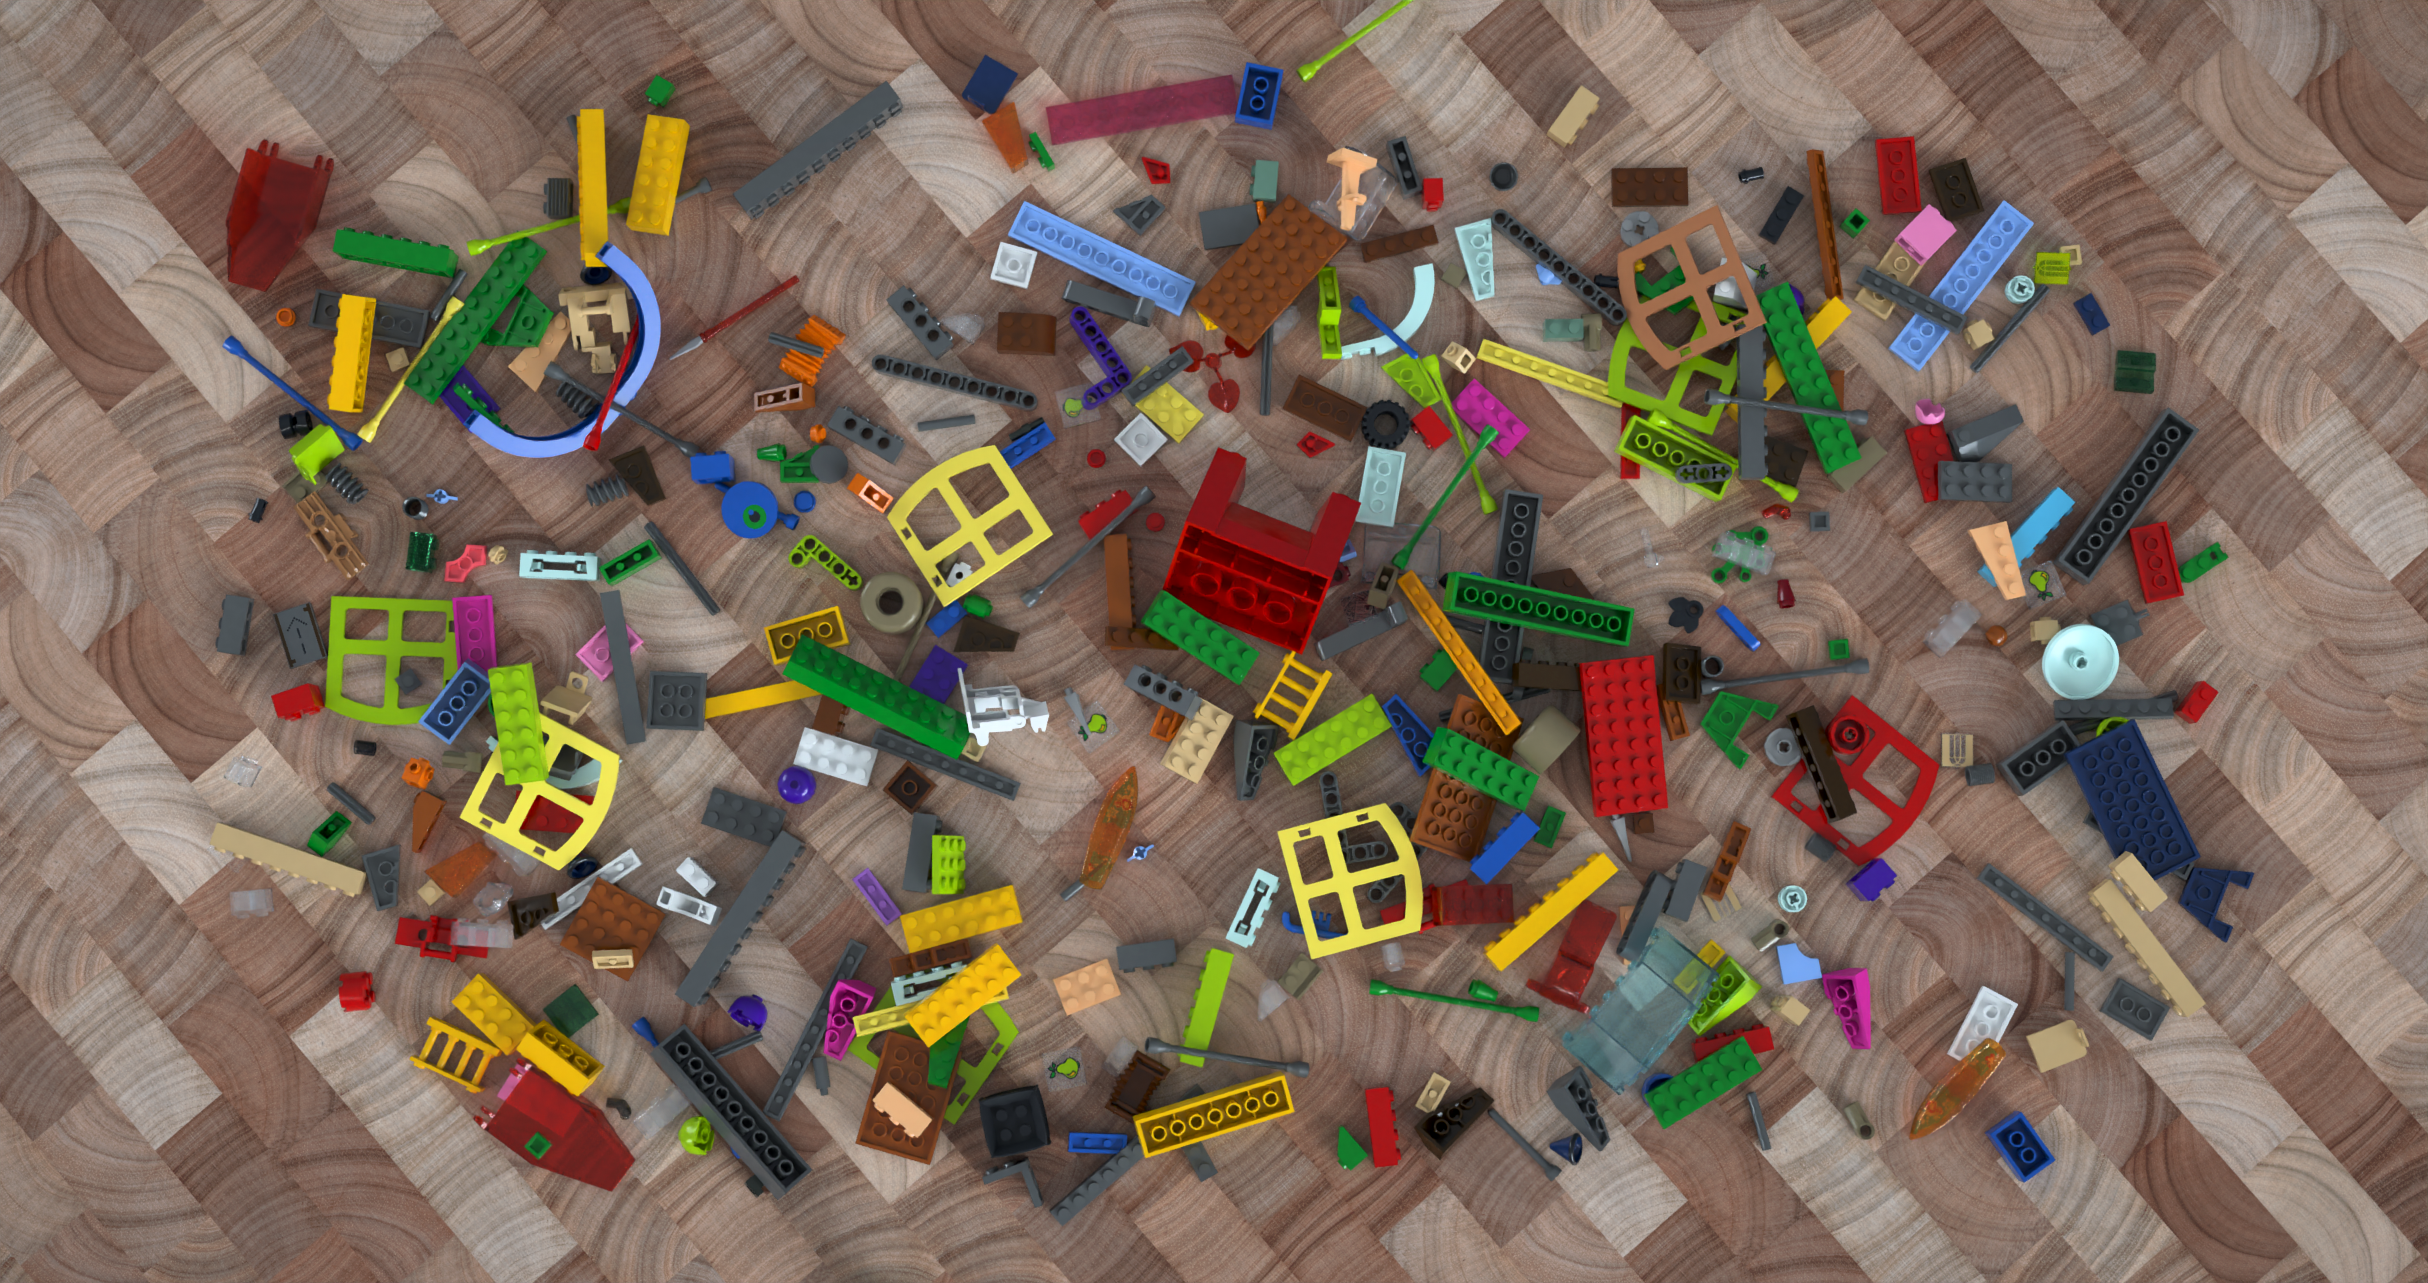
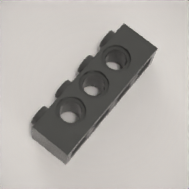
M903 285L886 301L937 361L954 347L951 342L954 339L947 331L943 332L939 328L941 323L935 316L931 318L928 315L929 309L923 302L918 303L915 299L917 297L915 292ZM908 303L914 304V309L910 312L904 310L905 305ZM919 318L927 319L924 326L917 325ZM937 332L939 334L938 339L930 340V333Z
M838 406L827 425L828 428L895 466L906 448L905 443H903L904 439L896 434L892 437L886 433L887 429L880 425H877V427L871 425V420L862 415L860 418L854 415L855 411L849 407L844 406L842 408ZM850 420L856 421L854 429H847L846 427ZM866 430L873 431V435L869 439L863 438V433ZM883 439L889 440V446L886 448L879 446L880 441Z
M1134 664L1124 683L1125 686L1193 720L1203 701L1197 696L1198 692L1189 687L1187 690L1183 689V685L1175 680L1172 683L1167 681L1168 677L1159 672L1156 675L1151 673L1152 669L1145 665L1139 667ZM1182 695L1181 699L1177 702L1178 697Z

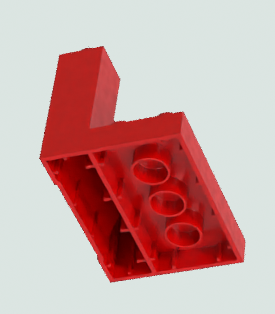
M1218 447L1185 521L1162 590H1165L1206 618L1302 655L1361 502L1350 499L1344 494L1332 492L1315 515L1310 530L1306 531L1238 504L1245 488L1247 458L1239 453L1230 452Z

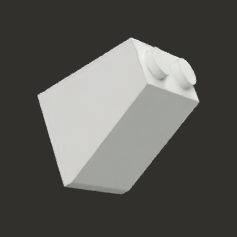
M1727 258L1721 259L1720 266L1727 262ZM1742 262L1754 290L1757 273ZM1734 276L1716 284L1713 302L1726 307L1748 311Z

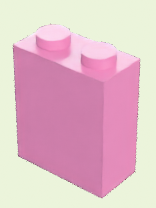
M1929 204L1894 241L1922 266L1957 230L1950 221L1940 215V212L1935 207Z

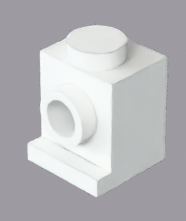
M960 562V564L955 563L946 580L947 585L953 587L973 574V571L970 570L971 566ZM959 572L963 573L961 579L956 578V574Z

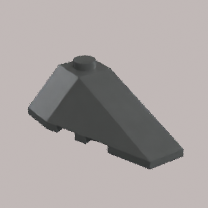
M2015 404L1954 429L1946 435L1958 462H1979L2022 424L2024 420Z
M1236 720L1233 744L1237 800H1254L1262 780V770L1264 766H1268L1269 760L1267 758L1271 749L1274 750L1276 746L1279 725L1253 720Z
M1578 1066L1555 1080L1546 1092L1555 1107L1598 1151H1602L1610 1141V1137L1603 1117L1598 1114L1596 1108L1598 1106L1597 1099L1593 1100L1590 1091L1593 1088L1582 1066Z

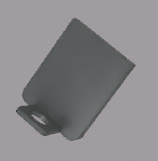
M543 736L544 747L549 740L547 736ZM563 744L549 771V776L569 781L572 775L575 774L584 753L567 744Z

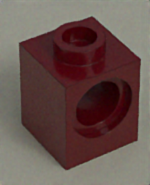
M1342 562L1337 565L1335 571H1339L1342 574V578L1337 581L1332 579L1328 590L1349 582L1348 577L1351 574L1347 565L1343 566Z

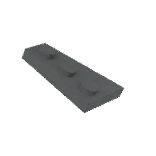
M400 844L362 855L377 911L398 906Z

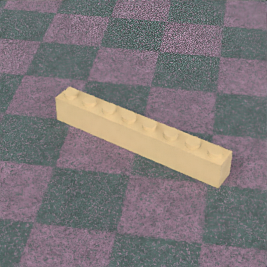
M217 822L209 843L215 846L214 850L225 853L227 850L233 852L232 856L240 859H244V857L251 858V862L254 864L262 865L265 863L270 865L269 868L280 872L283 869L288 871L290 876L299 878L300 875L307 877V882L313 884L321 882L325 884V888L331 890L339 888L343 890V894L352 897L355 894H361L367 879L366 871L321 857L223 822Z
M2105 879L2088 892L2092 905L2101 910L2102 918L2107 923H2111L2114 927L2113 932L2115 935L2124 940L2126 943L2124 945L2129 953H2134L2138 959L2136 960L2138 965L2143 970H2147L2150 974L2148 977L2151 982L2160 987L2162 990L2160 991L2161 995L2167 1001L2170 1000L2173 1004L2172 1009L2178 1016L2189 1017L2206 1004L2111 879Z

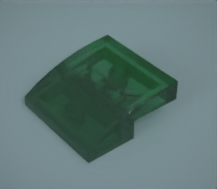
M2117 350L2114 391L2152 394L2154 392L2156 353Z
M576 984L543 1009L555 1027L568 1038L572 1037L599 1015Z

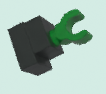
M753 1175L744 1183L756 1198L764 1192L761 1188L765 1185L756 1175Z

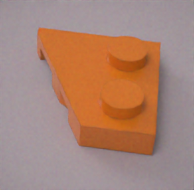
M1161 705L1149 735L1169 742L1178 732L1185 717Z

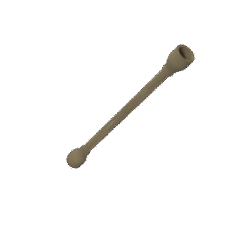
M953 552L942 560L940 574L943 579H945L947 573L955 565L960 554ZM937 577V582L935 583L936 586L939 587L943 583L940 580V578ZM934 590L929 595V600L926 602L925 609L922 611L921 618H919L917 627H915L913 636L893 678L900 682L904 674L907 662H909L911 653L915 649L914 646H916L915 644L919 640L918 637H920L919 635L923 631L922 628H924L923 626H925L927 617H929L931 608H933L932 606L936 601L937 595Z

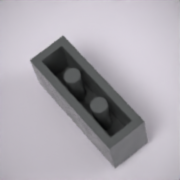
M1406 136L1387 141L1386 149L1403 200L1421 195L1423 189Z
M226 595V598L223 599V616L219 620L220 634L215 642L217 652L245 656L255 599Z
M1683 859L1682 862L1678 863L1675 870L1678 874L1676 879L1672 880L1669 899L1666 898L1662 907L1664 909L1663 914L1688 922L1707 867L1687 859Z
M1174 938L1116 947L1119 970H1124V973L1135 972L1137 967H1143V970L1155 969L1154 965L1162 964V968L1174 966L1173 962H1177Z

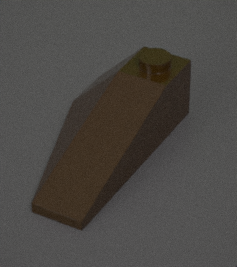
M1480 1087L1460 1097L1458 1100L1427 1113L1414 1129L1425 1147L1441 1160L1495 1100Z

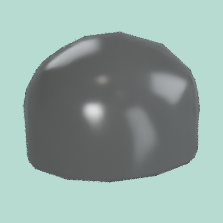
M1506 162L1496 164L1491 169L1489 176L1491 185L1499 191L1511 190L1517 184L1519 178L1516 168Z

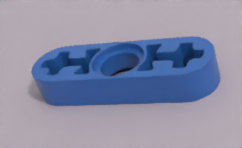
M1721 605L1715 611L1719 618L1752 652L1761 645L1725 605Z

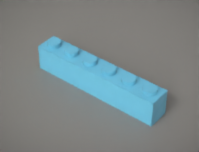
M2059 487L2054 488L2010 535L2019 568L2022 566L2021 561L2024 557L2029 558L2035 550L2033 548L2036 544L2040 545L2047 539L2048 536L2046 534L2050 529L2053 531L2061 523L2059 521L2063 515L2065 517L2068 516L2073 510L2072 505L2075 501ZM1984 564L1977 572L1993 587H1996L1997 584L1993 574Z

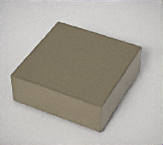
M1450 263L1441 280L1458 289L1467 271Z

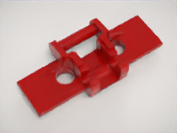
M1466 879L1437 890L1434 883L1422 889V916L1440 909L1443 910L1444 915L1422 923L1418 932L1423 934V931L1447 922L1450 924L1452 923L1451 913L1475 905ZM1444 895L1451 898V903L1447 907L1442 906L1440 898ZM1406 901L1380 911L1384 925L1401 921L1405 918Z
M436 915L430 916L431 922L399 918L395 944L420 948V957L422 958L428 956L447 959L455 963L457 954L487 959L491 931L459 927V919L440 918ZM422 929L427 930L425 940H422L419 936ZM461 935L466 936L468 940L467 944L463 947L457 942L458 937ZM430 942L450 945L452 950L451 952L428 949Z

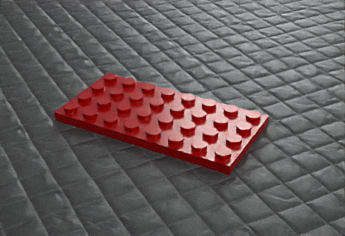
M1654 655L1579 663L1594 817L1668 808Z

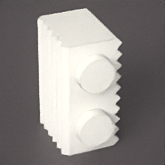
M687 857L676 869L703 897H707L719 884V881L713 879V876L708 871H705V868H702V865H699L692 857Z

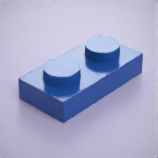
M955 600L926 622V624L940 638L968 613Z

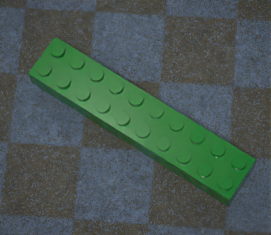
M1457 571L1448 573L1442 611L1616 647L1629 646L1635 610L1625 606Z
M803 634L782 673L956 760L969 738L970 733L965 714Z

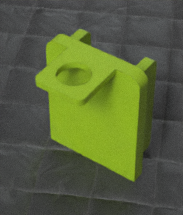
M319 424L289 449V453L292 455V460L302 477L316 485L317 483L313 476L345 449L330 425L325 427Z

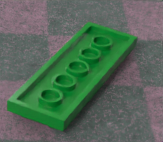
M1740 1036L1643 1096L1662 1129H1666L1762 1071V1068L1744 1036Z

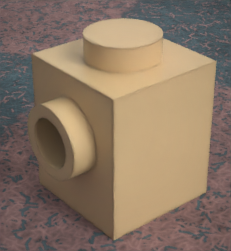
M1975 319L1967 323V328L1963 330V338L1967 344H1970L1973 351L1994 340L1991 333L1992 328L1984 319L1979 322Z
M1453 341L1441 355L1450 367L1464 374L1476 360L1467 348Z
M2040 617V621L2030 622L2031 642L2041 641L2042 645L2048 644L2061 631L2058 620H2051V617Z

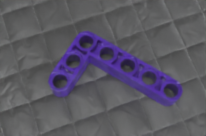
M1078 306L1073 309L1069 322L1107 376V378L1089 388L1081 399V404L1085 409L1093 410L1127 387L1132 380V375L1087 309ZM1080 314L1083 320H1077L1074 315ZM1085 330H1092L1094 336H1088ZM1097 345L1103 346L1104 349H1105V351H1103V352L1098 351L1097 348H1096V346H1097ZM1107 361H1113L1116 367H1109ZM1123 376L1126 379V383H1121L1118 377ZM1103 386L1109 387L1110 390H1111V392H1110V393L1104 392L1103 389H1102V387H1103ZM1087 396H1092V397H1094V398H1095V402H1094V403H1090V402L1087 400L1086 397H1087Z

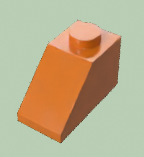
M859 473L855 475L847 487L849 491L881 513L885 512L894 499Z

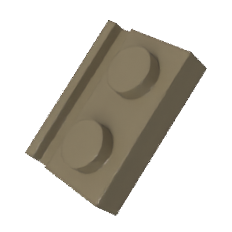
M321 470L313 476L317 483L316 485L302 477L298 471L282 487L299 503L314 491L318 493L329 482L325 480L326 475Z
M1301 953L1277 983L1296 999L1300 1000L1323 970Z

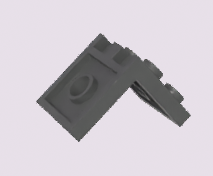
M1028 1158L1016 1162V1159L1005 1162L1002 1168L998 1169L997 1166H994L985 1171L986 1174L982 1177L985 1185L1022 1171L1034 1207L1037 1208L1043 1205L1044 1200Z

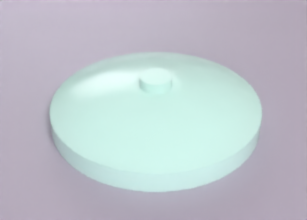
M2075 624L2059 631L2049 641L2042 659V670L2048 685L2059 695L2072 700H2085L2102 693L2112 683L2119 666V653L2114 640L2105 631L2090 624Z

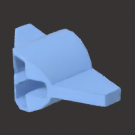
M1540 264L1536 265L1539 281L1542 285H1560L1562 281L1550 270L1542 267Z
M441 489L436 490L434 494L426 495V497L434 498L440 504H445L448 500L458 501V497L449 496L446 491Z
M1152 844L1147 848L1142 846L1136 847L1134 855L1128 858L1127 862L1134 858L1144 859L1147 856V851L1153 848L1154 845Z

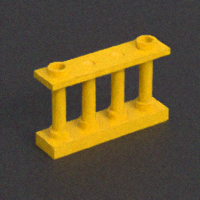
M1294 651L1291 654L1287 653L1282 661L1285 664L1263 703L1260 704L1258 702L1253 711L1256 714L1254 717L1256 720L1262 715L1285 728L1286 732L1289 733L1288 738L1293 741L1333 674L1328 670L1324 673H1318L1295 660L1293 657L1296 652ZM1290 665L1315 679V682L1318 683L1315 690H1309L1285 676L1284 673ZM1282 682L1306 696L1308 702L1305 707L1302 705L1298 706L1274 692L1278 683ZM1271 698L1294 711L1299 717L1296 723H1290L1265 709L1269 699Z
M435 1016L429 1017L426 1024L431 1026L430 1030L432 1031L420 1056H411L409 1060L413 1061V1065L418 1068L424 1069L426 1067L467 1086L466 1090L472 1093L483 1092L485 1087L479 1085L491 1058L501 1056L503 1051L495 1044ZM444 1032L449 1034V1040L436 1065L426 1059L438 1034ZM461 1040L466 1042L465 1046L467 1047L453 1073L444 1069V1066L455 1043ZM479 1048L484 1051V1056L472 1081L461 1076L473 1050Z

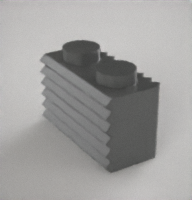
M547 178V184H544V194L547 195V202H544L543 210L549 219H568V217H573L574 183L570 178Z

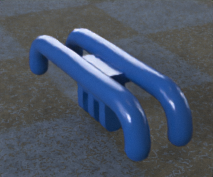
M1312 910L1317 937L1333 939L1348 934L1329 931L1331 914L1327 913L1326 921L1323 920L1324 912H1320L1319 919H1315L1316 911ZM1287 911L1283 912V926L1288 931L1304 934L1303 926L1292 924L1290 922V913Z

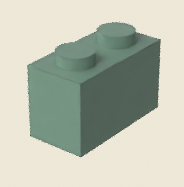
M1256 160V165H1252L1251 177H1255L1254 184H1250L1249 195L1253 196V201L1276 202L1278 161Z
M1545 319L1543 322V342H1581L1584 338L1583 319Z

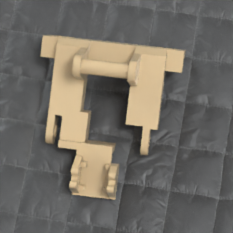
M624 282L562 288L558 294L560 306L568 305L574 350L580 349L578 337L580 336L581 351H592V373L616 372L618 364L616 353H611L612 341L597 343L595 327L590 328L589 315L604 313L611 315L613 333L623 332L626 346L629 332L632 330L628 299H633L628 287ZM607 300L606 306L587 307V302Z

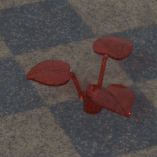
M1227 334L1224 343L1231 350L1219 353L1218 355L1216 353H1209L1203 359L1204 350L1196 341H1184L1170 348L1169 352L1171 355L1183 346L1194 360V363L1183 371L1189 373L1198 371L1200 362H1205L1207 367L1215 371L1220 383L1216 382L1211 385L1208 397L1216 408L1225 413H1230L1236 407L1240 397V389L1233 379L1223 381L1218 370L1222 365L1221 358L1232 353L1238 358H1247L1255 351L1256 343L1247 350Z

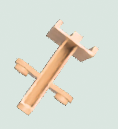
M1341 148L1328 155L1327 163L1342 168L1341 198L1337 200L1338 211H1341L1340 228L1350 231L1352 226H1354L1356 205H1364V202L1367 201L1365 195L1358 193L1360 174L1376 167L1377 159Z

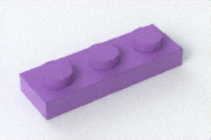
M869 868L852 879L886 926L902 915V912Z

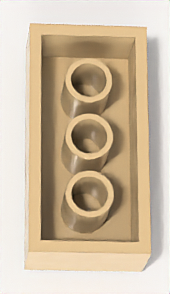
M1202 699L1203 701L1193 720L1185 717L1160 765L1198 784L1234 717Z

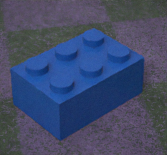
M1246 62L1235 123L1272 130L1283 78V69Z
M2015 1110L1985 1132L2018 1181L2025 1183L2055 1161L2053 1155L2020 1111Z

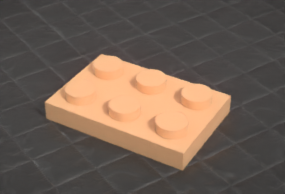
M1108 959L1053 979L1067 1016L1121 995Z

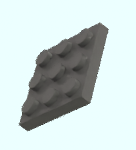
M650 671L646 729L704 731L707 673Z

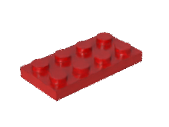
M1914 136L1876 139L1875 147L1882 215L1921 212Z
M1943 421L1937 424H1925L1904 430L1924 503L1938 500V462L1954 461Z
M2167 521L2128 529L2145 604L2184 596Z
M516 790L515 803L517 802L522 791ZM570 794L589 805L593 804L595 796ZM537 795L520 829L575 833L584 820L581 816L553 801Z

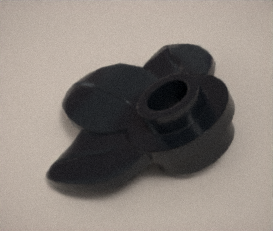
M1678 597L1668 602L1669 606L1674 610L1668 621L1670 626H1684L1687 634L1698 628L1699 618L1704 611L1699 601H1688L1684 597ZM1691 607H1695L1697 609V612L1695 614L1691 613Z

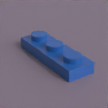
M1044 422L1000 451L1010 469L1055 441L1056 438Z
M1069 1131L1067 1151L1117 1154L1121 1151V1148L1127 1145V1134Z

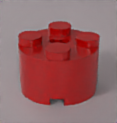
M1853 715L1835 719L1827 729V739L1830 746L1835 752L1842 755L1861 751L1868 744L1870 737L1869 729L1864 721ZM1845 732H1848L1849 735H1851V738L1847 739V736H1845Z
M367 971L342 973L339 981H343V985L339 987V999L341 1007L345 1008L344 1012L369 1010L372 1007V1003L376 1000L375 992L371 991V984L373 983L372 973H367Z

